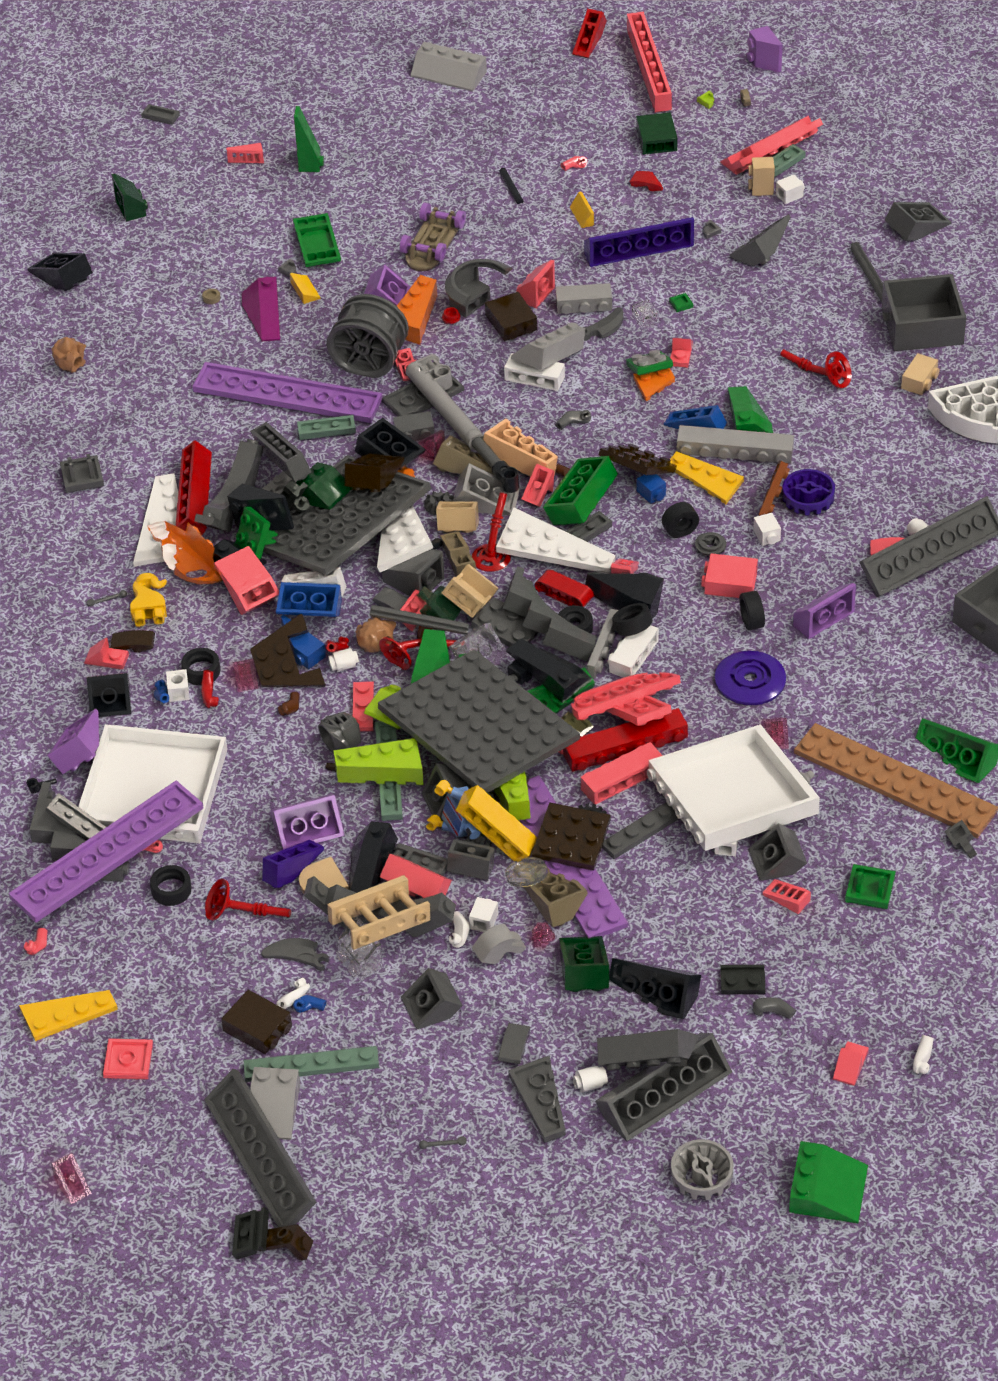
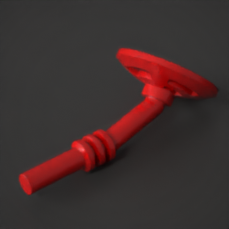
M785 349L780 353V356L797 364L799 368L805 369L806 372L811 371L828 376L830 382L837 388H845L851 381L850 364L847 358L838 351L828 354L825 368L814 365L808 359L800 358ZM834 357L833 362L829 364L830 358ZM841 377L844 378V381L839 384L838 380Z
M499 493L495 513L492 514L493 518H491L492 523L489 524L491 529L488 544L479 546L472 553L476 567L482 571H499L505 568L511 560V555L497 553L495 548L497 546L498 529L501 528L502 513L507 498L505 493ZM503 555H506L504 561L502 563H499L502 560ZM484 560L485 562L492 563L493 566L483 565L481 562Z
M384 637L379 641V646L383 655L390 663L399 666L402 670H408L412 666V661L407 653V649L420 647L422 639L397 642L391 638ZM446 640L447 648H460L459 640ZM405 658L408 659V663H404Z
M219 879L213 884L205 903V915L207 919L212 921L218 919L227 908L253 912V915L258 914L259 916H266L267 914L283 917L291 916V909L268 906L266 903L264 905L258 902L251 904L231 900L229 897V883L225 879Z

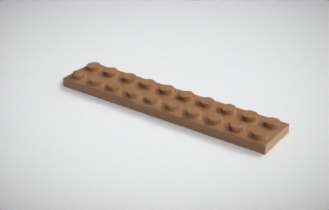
M817 723L811 727L794 748V754L951 827L963 820L973 837L977 839L998 812V807Z

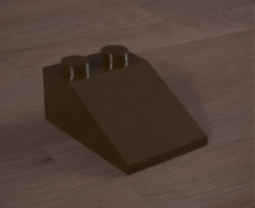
M367 454L345 463V486L352 487V490H363V488H366L370 492H381V489L388 487L404 462V457Z

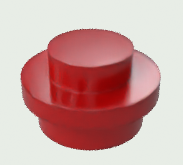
M446 308L442 314V320L448 324L457 323L460 320V313L456 308Z

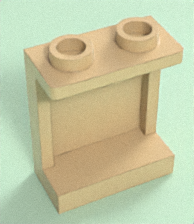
M467 564L457 577L454 576L442 591V594L473 618L491 600L498 587L470 564Z

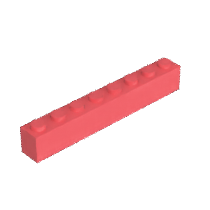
M644 12L627 14V32L654 112L672 110V93Z

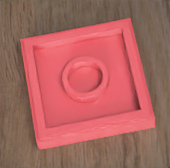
M108 1039L103 1078L148 1079L153 1040Z

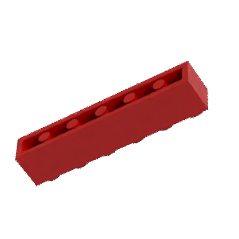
M196 440L182 449L176 526L186 531L189 522L192 526L197 527L200 534L203 535L207 527L194 520L196 514L203 515L204 507L209 502L212 452Z
M676 708L671 710L672 713L664 715L662 719L650 720L642 726L629 722L581 736L580 740L563 749V755L572 772L582 771L588 767L597 764L603 765L607 761L617 759L621 755L627 754L649 742L657 748L671 742H680L688 738V724L680 709Z

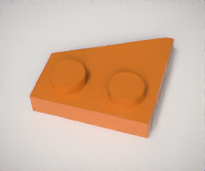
M670 368L642 375L633 374V379L645 401L650 400L653 394L656 392L660 393L666 386L675 382V376Z

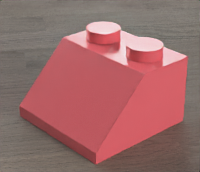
M549 260L536 267L531 274L527 275L523 283L518 285L516 292H519L528 306L537 308L555 288L554 260Z

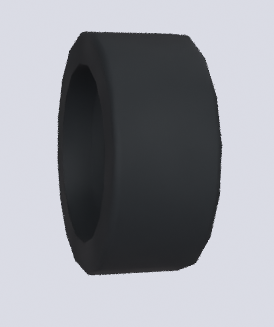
M757 591L741 593L739 605L746 629L763 628L765 626V614L759 593Z
M636 603L618 610L613 615L612 621L620 636H631L646 630L652 624L653 618L646 604Z
M195 648L183 656L181 666L182 670H187L189 683L193 685L202 684L203 671H194L189 668L192 664L200 661L212 664L207 670L214 672L213 681L219 677L221 671L220 661L215 651L209 648Z
M166 865L157 869L150 878L151 894L159 904L175 906L183 903L191 894V879L188 871L183 867ZM168 879H177L183 882L182 887L175 891H163L158 888L159 884Z

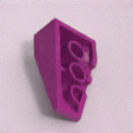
M257 278L241 293L242 307L262 342L280 340L277 278Z

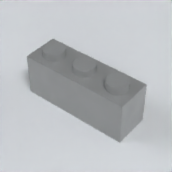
M610 283L555 287L557 314L612 310Z

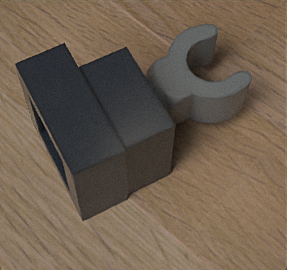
M516 660L508 666V676L520 685L532 679V675Z

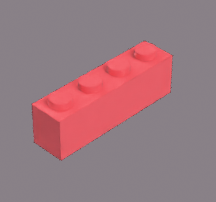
M651 742L639 746L635 750L623 754L619 758L581 776V790L593 804H598L648 779L649 760L663 755Z

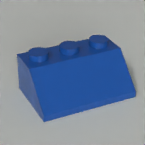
M281 582L276 614L340 616L342 604L341 585Z

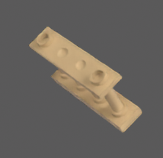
M404 875L327 904L328 921L332 926L344 922L351 930V948L353 950L430 921V903L426 901L417 905L409 897L408 879ZM401 900L408 909L397 912L391 903ZM382 907L389 916L378 919L371 911ZM363 915L369 921V924L359 927L352 918Z

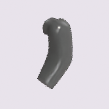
M588 410L567 411L555 423V426L563 430L572 423H588L591 420V412Z
M758 998L753 1002L752 1010L754 1014L759 1016L764 1012H774L791 1019L796 1013L792 1006L780 998Z

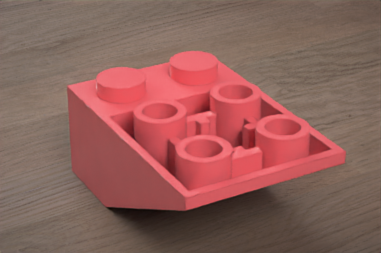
M249 546L214 562L241 615L279 596V590L271 575Z

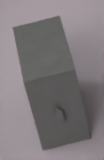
M953 274L883 281L882 317L883 321L886 322L894 351L964 345L966 315Z
M998 565L955 594L952 619L953 623L996 654H998Z

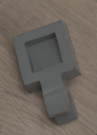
M963 820L944 831L956 850L962 847L970 859L977 855L970 844L974 837Z

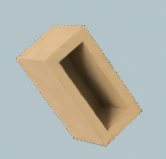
M773 157L752 158V165H748V173L751 176V179H748V190H752V196L774 195L775 167Z
M917 353L902 375L901 389L923 395L925 390L930 389L933 378L937 379L939 375L938 360Z
M439 501L436 508L438 531L446 533L463 531L470 533L477 530L479 525L478 502Z

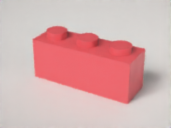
M389 854L380 878L385 879L386 882L404 875L408 879L409 895L415 897L417 894L422 896V898L439 893L446 895L452 881L394 854Z

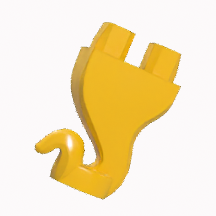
M143 573L136 577L133 583L135 599L130 603L131 617L136 627L144 626L146 619H153L155 624H164L165 617H167L165 599L159 592L150 588L160 589L167 584L166 579L159 581L158 577L151 573Z

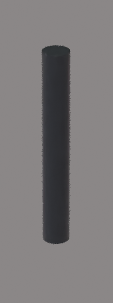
M501 168L499 172L516 203H523L524 201L506 168Z

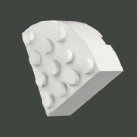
M998 376L929 391L928 409L945 427L970 439L998 444Z

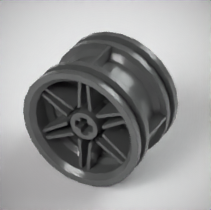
M372 294L355 295L345 302L338 316V321L333 325L327 337L326 346L328 353L333 361L348 373L379 378L391 370L397 358L398 350L401 349L408 335V322L402 311L392 302Z

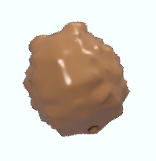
M64 337L59 339L51 349L55 364L62 370L73 373L79 367L84 366L86 362L83 359L86 345L76 341L74 338Z
M377 617L369 618L363 625L357 626L355 632L358 645L365 652L375 653L381 651L379 641L384 637L394 640L393 631L396 623L391 620H381V618Z

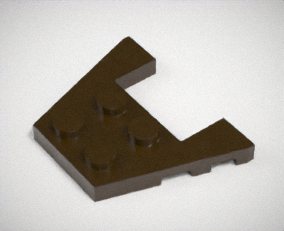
M299 614L250 649L262 687L326 686L320 668L299 674L288 640L289 638L308 633L303 614Z

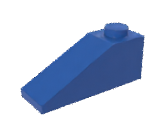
M718 405L670 412L664 422V426L678 430L680 425L724 429L727 424Z
M281 616L282 626L291 621L287 616ZM309 632L288 639L295 661L299 666L303 665L309 670L326 657L325 644Z

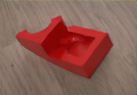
M636 171L629 181L633 187L647 186L649 191H663L662 184L651 171Z

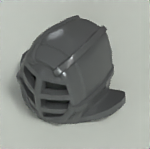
M346 712L328 715L318 725L323 742L333 754V750L353 748L361 743L359 724L352 715Z

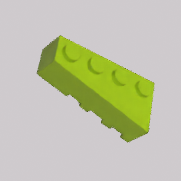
M414 738L333 750L337 780L340 783L375 781L376 784H385V781H394L402 785H406V782H416V785H424L421 759L417 741Z

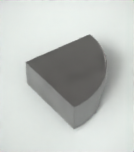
M712 220L706 222L703 230L706 239L721 233V228Z
M291 259L286 261L278 268V272L290 278V273L296 272L294 261Z

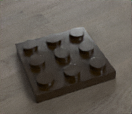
M628 444V446L618 445V447L609 445L607 448H600L598 454L599 456H609L611 461L644 475L675 473L677 465L670 463V459L655 457V453L646 450L643 452L639 450L638 446Z
M549 802L532 851V858L594 871L611 821V815Z

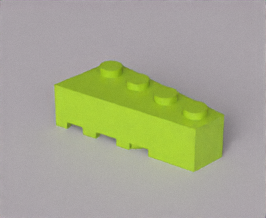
M523 772L494 789L502 807L517 820L531 819L526 774Z

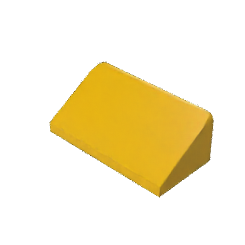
M578 192L570 209L581 228L594 226V212L583 193Z
M290 273V283L303 304L321 299L308 276Z

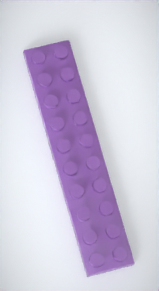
M209 362L204 363L193 384V392L332 417L353 415L355 421L372 423L382 401V393Z
M540 775L526 779L531 819L518 820L536 837H538L549 802L556 803ZM541 860L543 865L550 869V873L555 875L563 874L565 879L569 881L575 879L587 890L588 894L574 916L586 937L605 936L628 927L627 920L596 869L593 871Z
M176 780L8 893L9 898L37 923L204 809L203 803Z

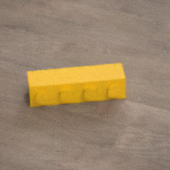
M478 785L464 791L456 811L513 861L519 862L529 857L537 837Z

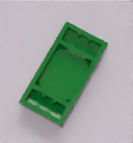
M328 213L293 219L296 238L305 267L341 261Z

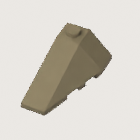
M530 862L513 869L544 919L552 927L561 926L565 922L572 920L588 894L579 881L575 879L569 881L565 879L563 874L555 875L550 873V869L537 863Z

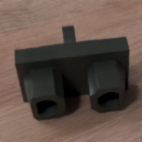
M291 480L284 487L281 495H285L289 509L292 505L298 512H305L309 508V500L301 496L308 487L306 483L303 482L299 486Z

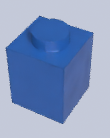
M657 474L642 475L637 478V492L650 504L661 501L666 496V482Z

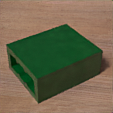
M671 112L636 116V130L643 155L677 151L678 138Z

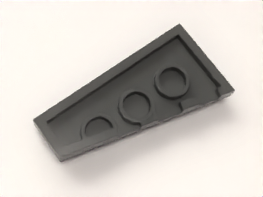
M550 1055L508 1070V1075L544 1143L565 1136V1125L558 1100Z

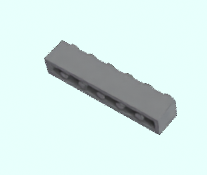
M679 426L677 452L685 455L755 460L760 462H778L780 460L790 464L792 462L794 435Z

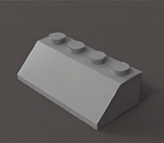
M423 42L417 50L411 77L473 92L487 72L486 56Z
M568 323L528 343L511 355V359L542 370L582 350L585 328L578 326L577 323Z

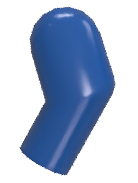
M161 679L154 684L156 687L154 698L162 703H167L169 701L168 689L165 681Z

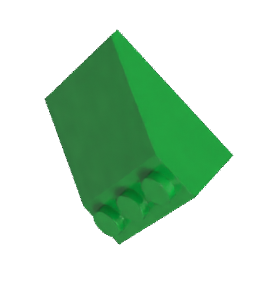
M800 1141L790 1194L789 1213L858 1223L868 1165L826 1145Z

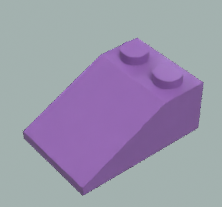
M95 708L66 727L47 756L62 774L69 770L71 772L75 771L81 765V762L84 760L88 762L96 756L95 751L99 747L98 710Z

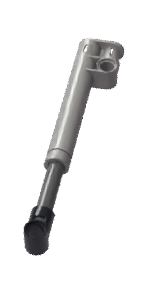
M435 354L425 356L410 363L405 372L408 378L471 450H476L492 468V473L502 483L503 491L507 493L518 491L520 485L517 469L510 467L494 453L483 440L484 435L446 393L445 390L451 388L453 384L451 368L448 365L440 364L439 358Z

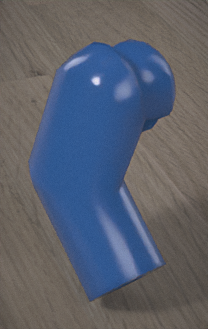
M304 995L294 1001L293 1007L295 1011L301 1013L311 1008L323 1011L327 1001L314 996Z

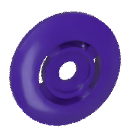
M740 651L727 656L719 663L715 671V684L724 697L735 703L759 705L772 701L781 694L786 684V672L782 664L769 654L759 651ZM754 674L757 678L753 681H748L744 676Z

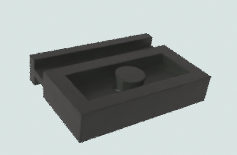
M720 965L721 994H765V966Z
M262 1207L260 1211L252 1210L235 1216L232 1255L236 1259L257 1254V1251L260 1250L262 1252L266 1251L269 1211L265 1207Z

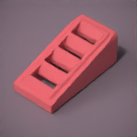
M261 143L226 148L228 163H264Z
M776 879L763 891L764 896L797 914L811 900L810 891ZM776 886L779 887L776 892H772Z

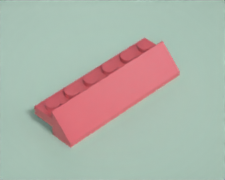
M809 116L723 159L720 163L737 175L747 170L748 165H752V158L772 157L790 145L814 135L819 131L817 127L823 125L820 118L811 122Z

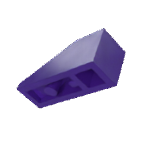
M307 840L263 857L262 881L274 888H281L293 882L302 870L324 851V846Z

